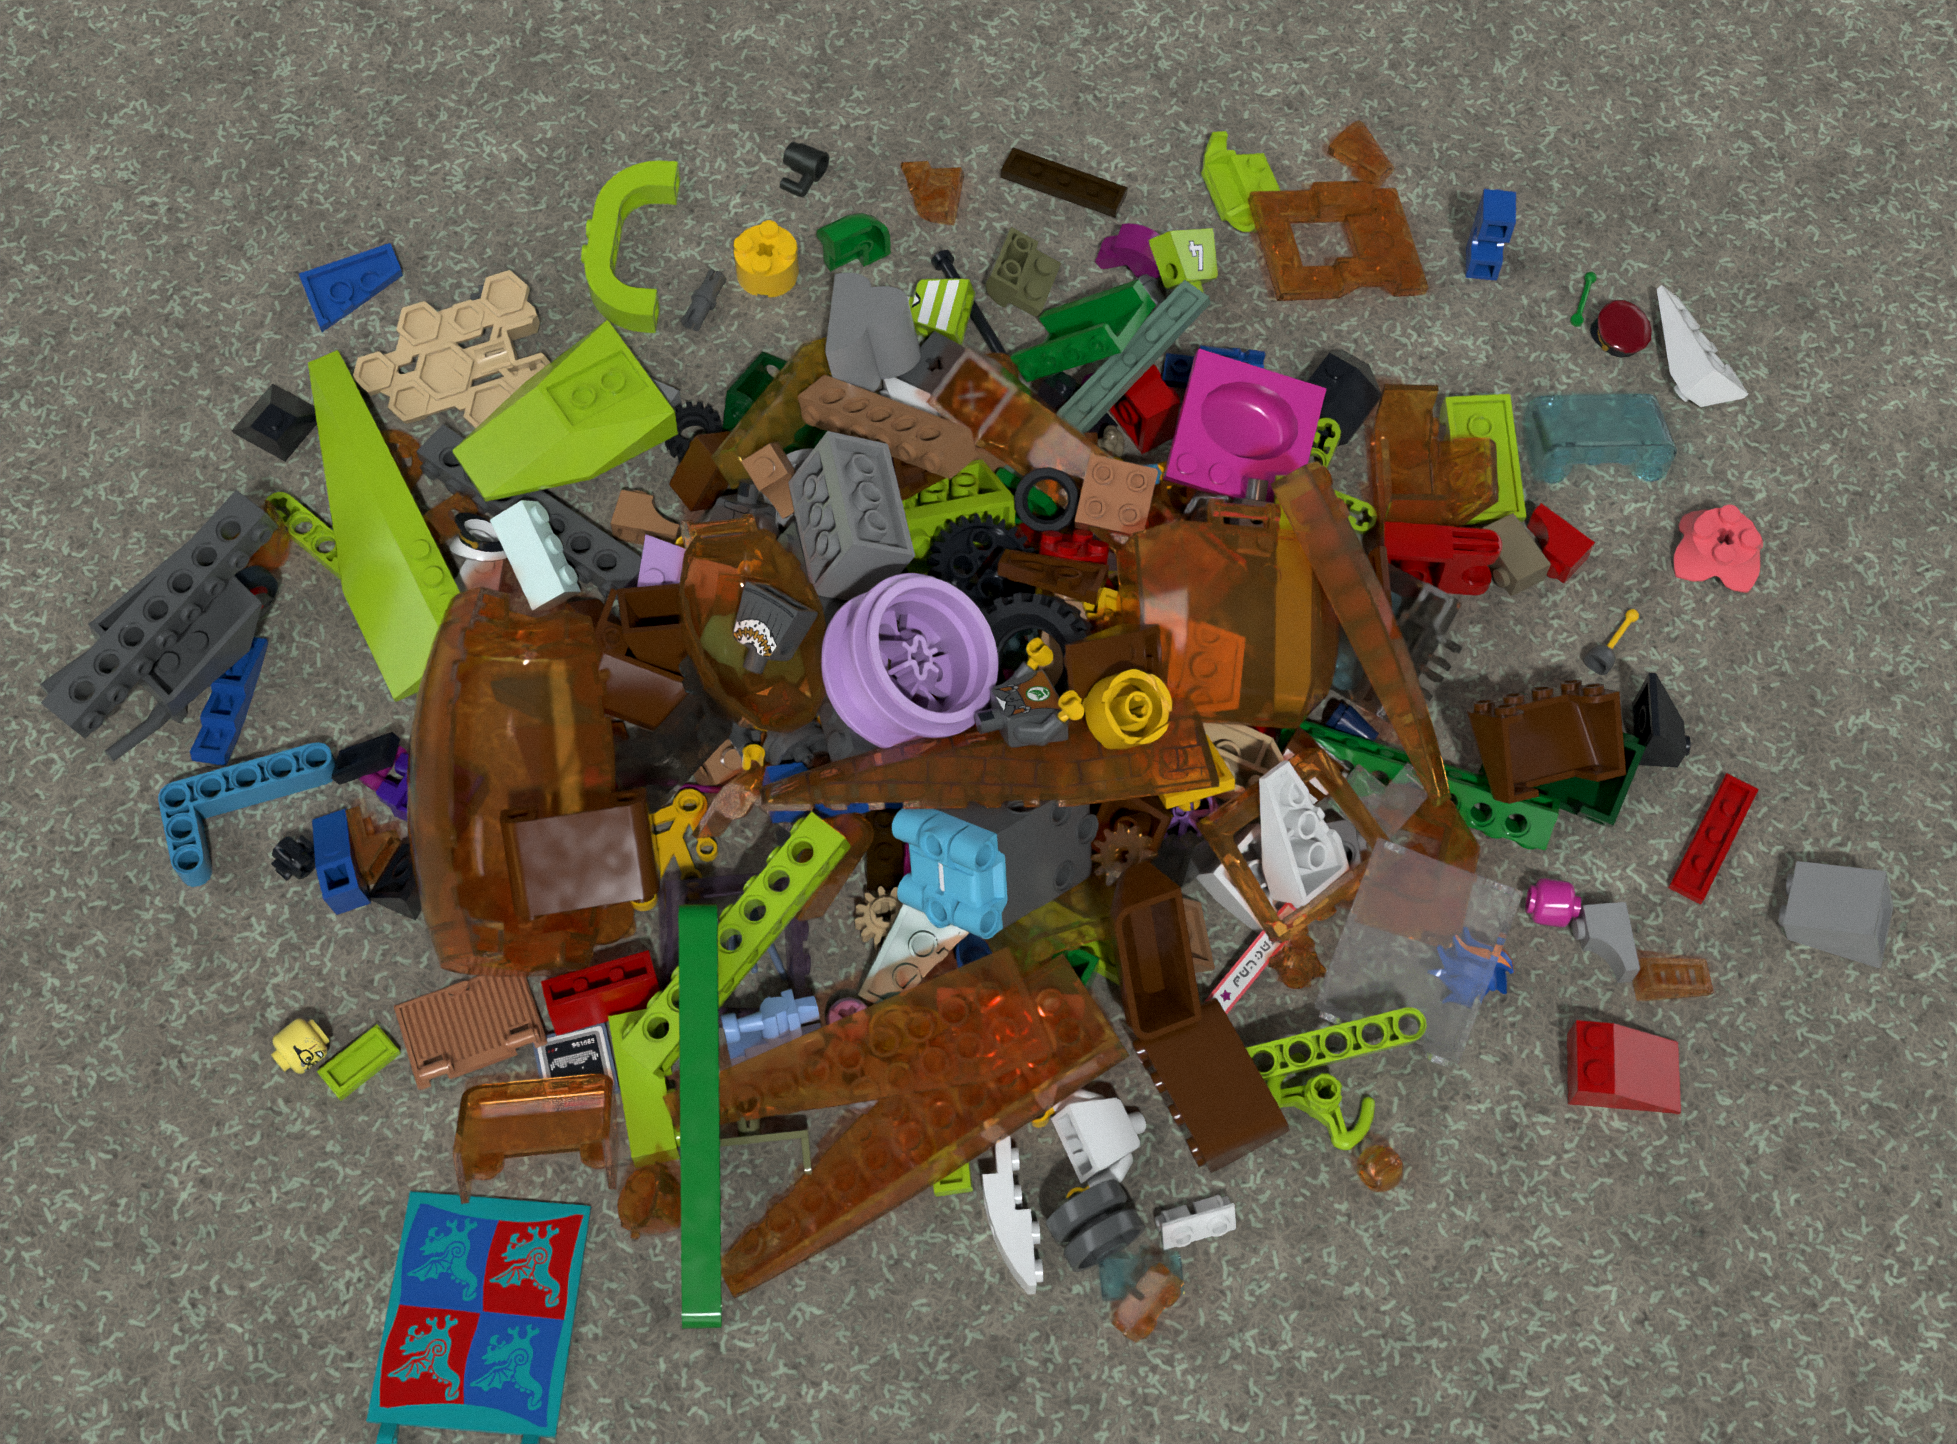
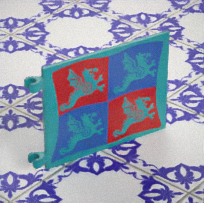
M410 1191L366 1419L367 1423L381 1424L376 1444H397L399 1426L523 1436L521 1444H540V1437H557L591 1206Z

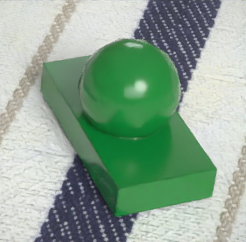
M1000 468L995 475L1015 496L1017 485L1022 479L1006 469ZM1033 486L1027 498L1028 507L1033 513L1034 511L1047 520L1058 518L1060 513L1053 499ZM1016 512L1015 525L1022 524L1023 522Z

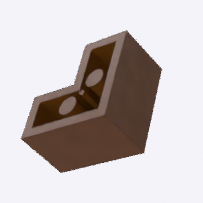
M745 430L696 435L690 442L689 449L683 460L676 467V472L669 485L690 512L712 509L716 504V500L724 494L729 484L739 483L740 479L752 480L741 461L759 451L760 448Z

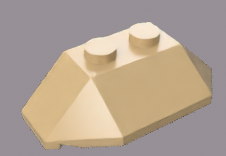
M1199 711L1167 722L1169 726L1166 732L1155 741L1152 750L1196 737V724L1198 735L1207 734L1235 778L1234 790L1214 796L1241 808L1260 811L1259 778L1285 760L1272 737L1213 711Z

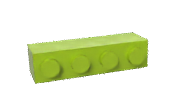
M648 1009L608 1016L631 1157L635 1168L680 1159L678 1149L680 1147V1124L674 1125L672 1111L679 1110L675 1088L668 1089L666 1076L673 1075L672 1067L660 1079L619 1046L624 1040L622 1036L626 1028L632 1022L639 1021ZM660 1023L654 1031L655 1039H661L666 1036L664 1023Z

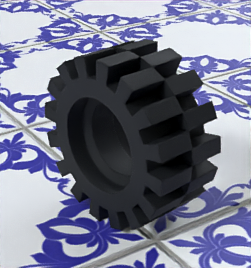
M692 401L686 402L687 408L684 409L681 404L675 406L678 435L665 441L666 449L670 451V455L673 458L678 456V461L681 462L689 449V444L692 440H686L681 437V433L685 428L700 426L705 429L706 434L723 431L720 416L717 411L713 413V407L708 405L704 409L702 402H697V406L692 407Z

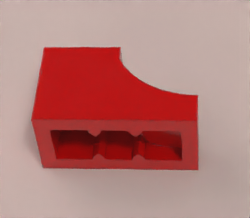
M1542 503L1533 511L1527 526L1538 539L1542 553L1551 564L1547 576L1558 579L1563 584L1588 559L1595 544L1594 541Z

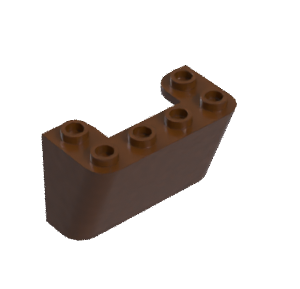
M1564 680L1560 682V687L1557 688L1551 686L1534 687L1531 689V694L1508 693L1502 695V700L1496 702L1491 699L1477 700L1473 702V707L1466 710L1491 794L1496 801L1511 804L1539 797L1538 789L1531 787L1572 777L1599 782L1626 775L1620 691L1604 689V684L1582 685L1581 680Z
M646 788L610 793L609 807L543 818H538L537 805L504 809L500 812L499 819L514 913L519 917H523L524 920H536L545 914L558 912L568 915L589 907L606 909L615 906L617 903L627 901L644 903L652 900L654 895L660 890V861Z
M1217 998L1200 1004L1203 1020L1150 1040H1142L1137 1037V1039L1132 1041L1135 1052L1144 1069L1153 1068L1154 1072L1149 1075L1159 1094L1167 1091L1173 1104L1167 1106L1176 1125L1179 1127L1185 1124L1191 1137L1186 1139V1143L1198 1167L1200 1168L1206 1164L1210 1173L1229 1165L1290 1131L1280 1107Z

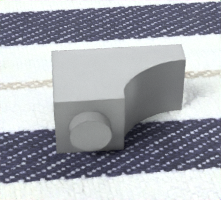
M1626 902L1583 905L1578 918H1574L1572 921V931L1575 940H1580L1582 951L1594 952L1610 965L1616 976L1617 983L1632 982L1640 971Z

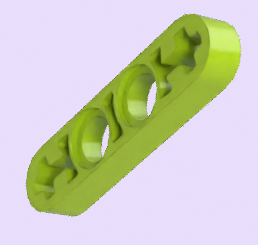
M276 492L268 496L263 505L264 511L278 525V528L341 580L336 546L328 553L317 551L318 546L325 541L335 543L333 530L291 495L285 492ZM277 505L280 507L286 506L291 516L287 518L282 511H275L274 508ZM302 522L312 524V528L307 533L298 534L295 532L296 526Z

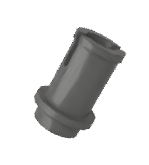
M1145 274L1138 279L1156 304L1152 310L1154 312L1166 297L1156 285V278Z

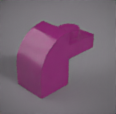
M1133 223L1122 224L1118 235L1104 238L1095 263L1101 269L1127 265L1137 278L1145 274L1155 278L1161 277L1149 244L1150 239L1160 234L1143 225Z

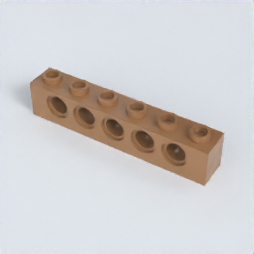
M823 375L797 396L802 418L808 425L834 433L886 443L889 446L891 457L945 478L951 479L977 457L970 428L833 377Z

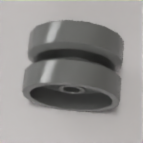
M1112 1179L1090 1187L1063 1204L1046 1220V1227L1055 1242H1069L1063 1255L1073 1272L1087 1270L1115 1255L1135 1241L1145 1230L1146 1226L1136 1210L1122 1209L1127 1201V1195L1118 1180Z

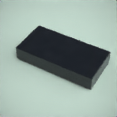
M393 732L340 750L331 778L341 785L392 767L400 738Z

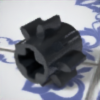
M303 835L297 841L291 836L285 837L274 847L272 857L276 860L271 865L276 868L275 871L286 881L293 875L299 880L304 879L315 869L314 845Z

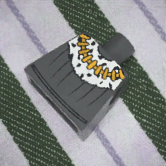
M747 581L744 586L732 634L734 640L749 648L742 666L751 672L762 674L768 659L789 661L815 621L818 612L768 583Z

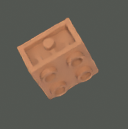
M1090 454L1075 517V528L1089 530V526L1142 537L1158 470Z

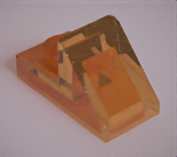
M359 806L347 809L345 812L360 872L369 886L376 883L401 843V839L395 829L377 834L371 816L365 818Z

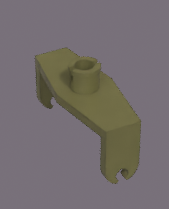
M760 1116L749 1117L750 1128L747 1127V1117L736 1118L738 1137L720 1139V1147L801 1138L805 1181H813L808 1130L761 1135Z

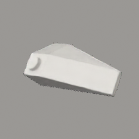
M1661 285L1657 289L1669 370L1677 384L1674 386L1675 392L1685 402L1690 399L1700 407L1745 398L1748 393L1729 364L1724 365L1715 354L1718 349L1698 330L1700 325L1682 301Z
M1283 760L1259 778L1262 869L1273 900L1305 906L1346 873L1350 867L1340 836L1336 830L1328 827L1323 819L1325 814L1322 809L1313 805L1308 797L1309 790L1290 762Z

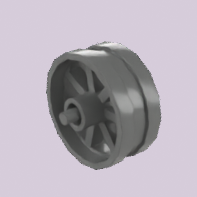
M800 715L786 720L769 734L762 746L765 750V759L770 766L802 762L809 771L818 767L829 753L823 729L815 717L810 715Z

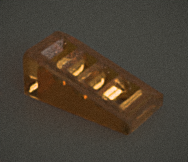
M1640 958L1638 960L1640 971L1632 981L1637 1001L1709 996L1714 993L1706 959ZM1688 970H1694L1697 985H1692ZM1675 971H1679L1682 984H1678ZM1660 972L1665 973L1667 984H1663Z

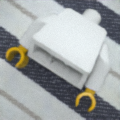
M1078 1089L1053 1098L1050 1104L1034 1101L1029 1105L1028 1113L1035 1110L1045 1112L1042 1118L1032 1121V1126L1036 1128L1046 1126L1050 1115L1056 1114L1051 1120L1081 1184L1088 1183V1186L1085 1188L1075 1187L1071 1189L1066 1199L1073 1193H1082L1104 1181L1114 1179L1120 1183L1124 1179L1133 1163L1131 1153L1140 1147V1140L1137 1134L1143 1133L1146 1129L1145 1119L1140 1112L1135 1111L1127 1114L1121 1100L1117 1098L1105 1099L1103 1095L1084 1089Z

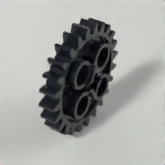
M974 514L970 523L965 516H961L957 525L951 521L946 527V531L941 530L936 537L937 541H934L929 550L934 554L929 556L927 563L934 567L929 570L927 575L958 588L975 603L979 610L990 608L995 604L994 600L1000 597H1011L1015 593H1035V586L1011 581L1006 577L997 575L998 563L1005 549L1034 553L1035 549H1025L1023 545L1028 539L1027 536L1017 539L1015 534L1018 527L1014 526L1009 531L1006 530L1005 519H1002L998 525H995L990 514L984 522H981L978 514ZM973 542L982 544L985 551L976 548ZM995 548H1000L1001 553L984 572L970 591L966 590L965 586L977 570L984 564ZM954 566L961 567L966 575L957 573ZM981 587L989 589L994 597L984 594Z

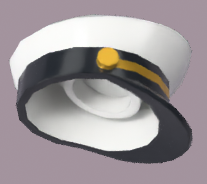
M459 513L455 516L454 520L460 531L459 535L454 538L449 546L455 555L478 562H496L507 558L489 520L472 513Z

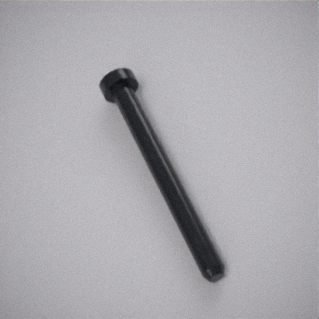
M942 250L934 255L931 263L937 271L942 270L947 279H961L953 266L954 256L949 250ZM974 300L970 318L997 362L1008 365L1010 362L1009 355Z

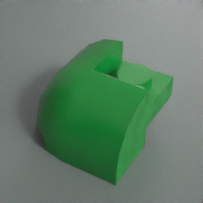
M864 213L850 214L818 229L816 233L817 238L823 245L824 264L830 272L855 259H858L863 267L891 254L888 228L872 215Z

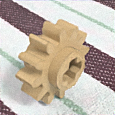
M879 886L877 897L874 898L870 893L866 892L864 894L866 906L863 904L856 905V914L859 917L854 920L855 929L863 930L861 933L862 942H867L871 938L874 939L875 950L880 949L903 904L898 900V887L893 888L890 895H886L884 888ZM890 915L891 921L883 922L882 916Z

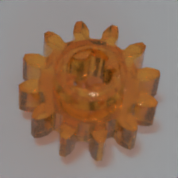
M1119 823L1117 834L1106 828L1104 829V835L1107 840L1105 842L1094 841V845L1100 848L1101 852L1091 856V860L1102 864L1095 874L1100 877L1108 876L1106 884L1115 887L1119 875L1126 868L1149 859H1154L1158 857V853L1147 850V847L1154 840L1149 836L1141 837V828L1133 826L1129 832L1127 825ZM1124 850L1129 851V854L1125 855L1128 860L1125 863L1120 862L1119 859L1123 858L1120 853Z

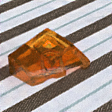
M1360 120L1348 126L1328 147L1327 154L1353 168L1351 176L1375 190H1378L1394 172L1395 167L1365 124Z
M928 161L902 162L901 169L906 177L907 185L919 216L932 223L954 226L964 180L962 168H931Z

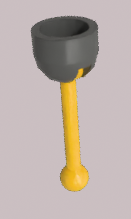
M1629 609L1626 612L1625 621L1607 645H1597L1588 652L1584 658L1587 668L1599 675L1608 674L1616 659L1612 649L1629 625L1639 619L1637 610Z

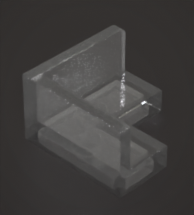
M1408 762L1387 786L1358 764L1347 776L1345 783L1335 790L1326 803L1382 849L1426 800L1436 785Z

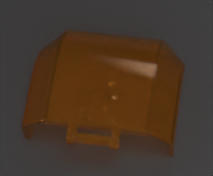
M1210 498L1207 504L1208 523L1179 520L1135 532L1118 551L1116 559L1122 624H1159L1164 684L1172 699V711L1169 712L1168 721L1296 729L1328 696L1335 673L1339 645L1338 612L1330 550L1313 532L1280 529L1281 507L1279 504L1266 503L1265 506L1224 503L1223 499ZM1223 517L1262 520L1264 528L1224 524Z

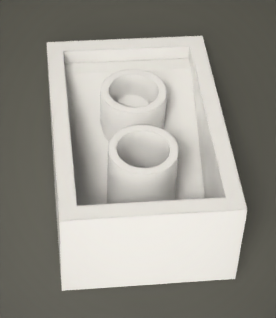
M1259 823L1238 826L1194 874L1196 879L1218 903L1258 935L1286 903L1271 898L1262 869L1261 826ZM1321 894L1317 895L1305 906L1292 904L1306 919L1279 951H1283L1325 903Z

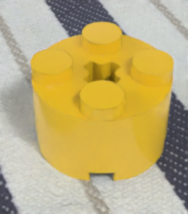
M766 220L760 225L748 228L734 240L737 280L745 291L755 296L760 294L768 295V297H777L793 288L799 274V259L796 240L789 231L778 226L775 221Z
M1131 669L1103 678L1097 682L1090 690L1088 696L1084 698L1083 707L1086 722L1094 737L1107 749L1123 750L1154 742L1166 732L1169 723H1167L1169 712L1172 711V699L1167 687L1160 678L1137 669Z

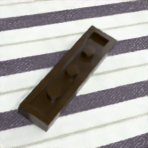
M1014 147L1001 169V178L1114 218H1116L1127 196L1128 187Z

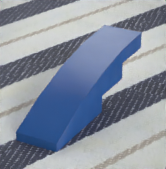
M253 637L250 651L211 684L212 693L200 715L202 727L190 750L192 761L227 765L247 716L266 654L267 639Z

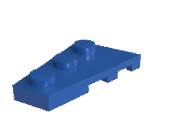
M391 243L299 273L321 332L337 323L403 276Z

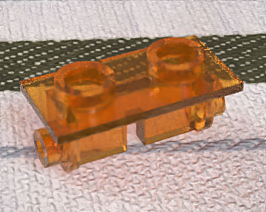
M1160 1261L1155 1267L1151 1265L1135 1286L1145 1295L1143 1300H1138L1130 1293L1114 1312L1115 1319L1111 1324L1121 1331L1122 1335L1135 1343H1138L1140 1339L1147 1338L1157 1325L1156 1319L1165 1308L1171 1307L1178 1300L1181 1294L1180 1288L1185 1282L1171 1273V1270Z

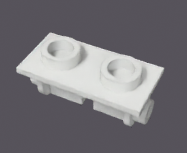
M1218 1194L1214 1197L1193 1202L1196 1212L1194 1215H1190L1186 1205L1162 1210L1161 1215L1155 1217V1223L1158 1231L1162 1232L1163 1249L1184 1247L1191 1242L1211 1236H1222L1228 1231L1235 1230L1234 1203L1230 1204L1228 1196L1221 1198Z

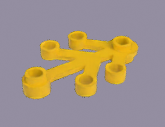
M682 790L676 795L671 806L651 812L653 828L654 826L674 820L669 831L655 835L657 850H659L660 881L674 855L682 873V887L688 892H696L703 885L702 874L695 869L683 839L688 826L690 825L698 842L696 852L700 860L710 862L718 855L717 844L710 838L703 821V817L708 810L707 799L697 790ZM689 803L697 806L693 811H685L684 807ZM704 846H712L714 848L710 854L701 853V849ZM689 876H696L698 878L697 883L693 885L687 884L685 880ZM658 893L648 902L635 903L630 901V904L638 911H648L657 904Z

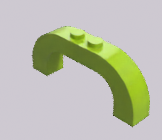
M647 161L632 165L618 172L602 187L594 205L592 219H587L586 222L588 244H583L581 261L585 267L590 297L596 309L606 319L627 330L656 333L660 304L657 289L630 287L620 282L614 276L623 224L632 211L643 205H677L681 181L678 161Z

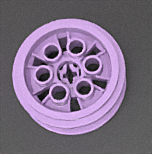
M904 573L891 576L879 582L868 592L849 600L835 613L823 639L822 677L827 695L835 711L853 731L881 748L902 746L903 743L924 739L903 746L904 753L923 750V748H917L924 743L932 742L935 739L942 741L946 737L967 730L976 723L975 713L987 710L991 702L990 691L996 686L998 676V653L995 639L987 620L966 594L953 585L932 576ZM896 620L900 621V623H899V632H898V627H897V621H896ZM888 658L891 660L890 670L888 669ZM893 674L897 677V681L892 677ZM931 694L938 697V701ZM899 747L886 749L890 751L901 752Z

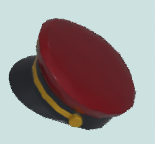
M1613 300L1601 309L1598 318L1591 324L1590 333L1594 341L1604 351L1612 356L1622 358L1630 357L1645 349L1651 341L1652 329L1650 321L1638 306L1626 300Z

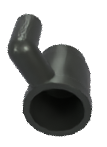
M791 142L785 150L783 163L789 166L792 171L803 176L799 183L786 177L782 178L779 186L780 189L798 197L806 196L813 182L819 181L826 172L829 164V154L805 143Z

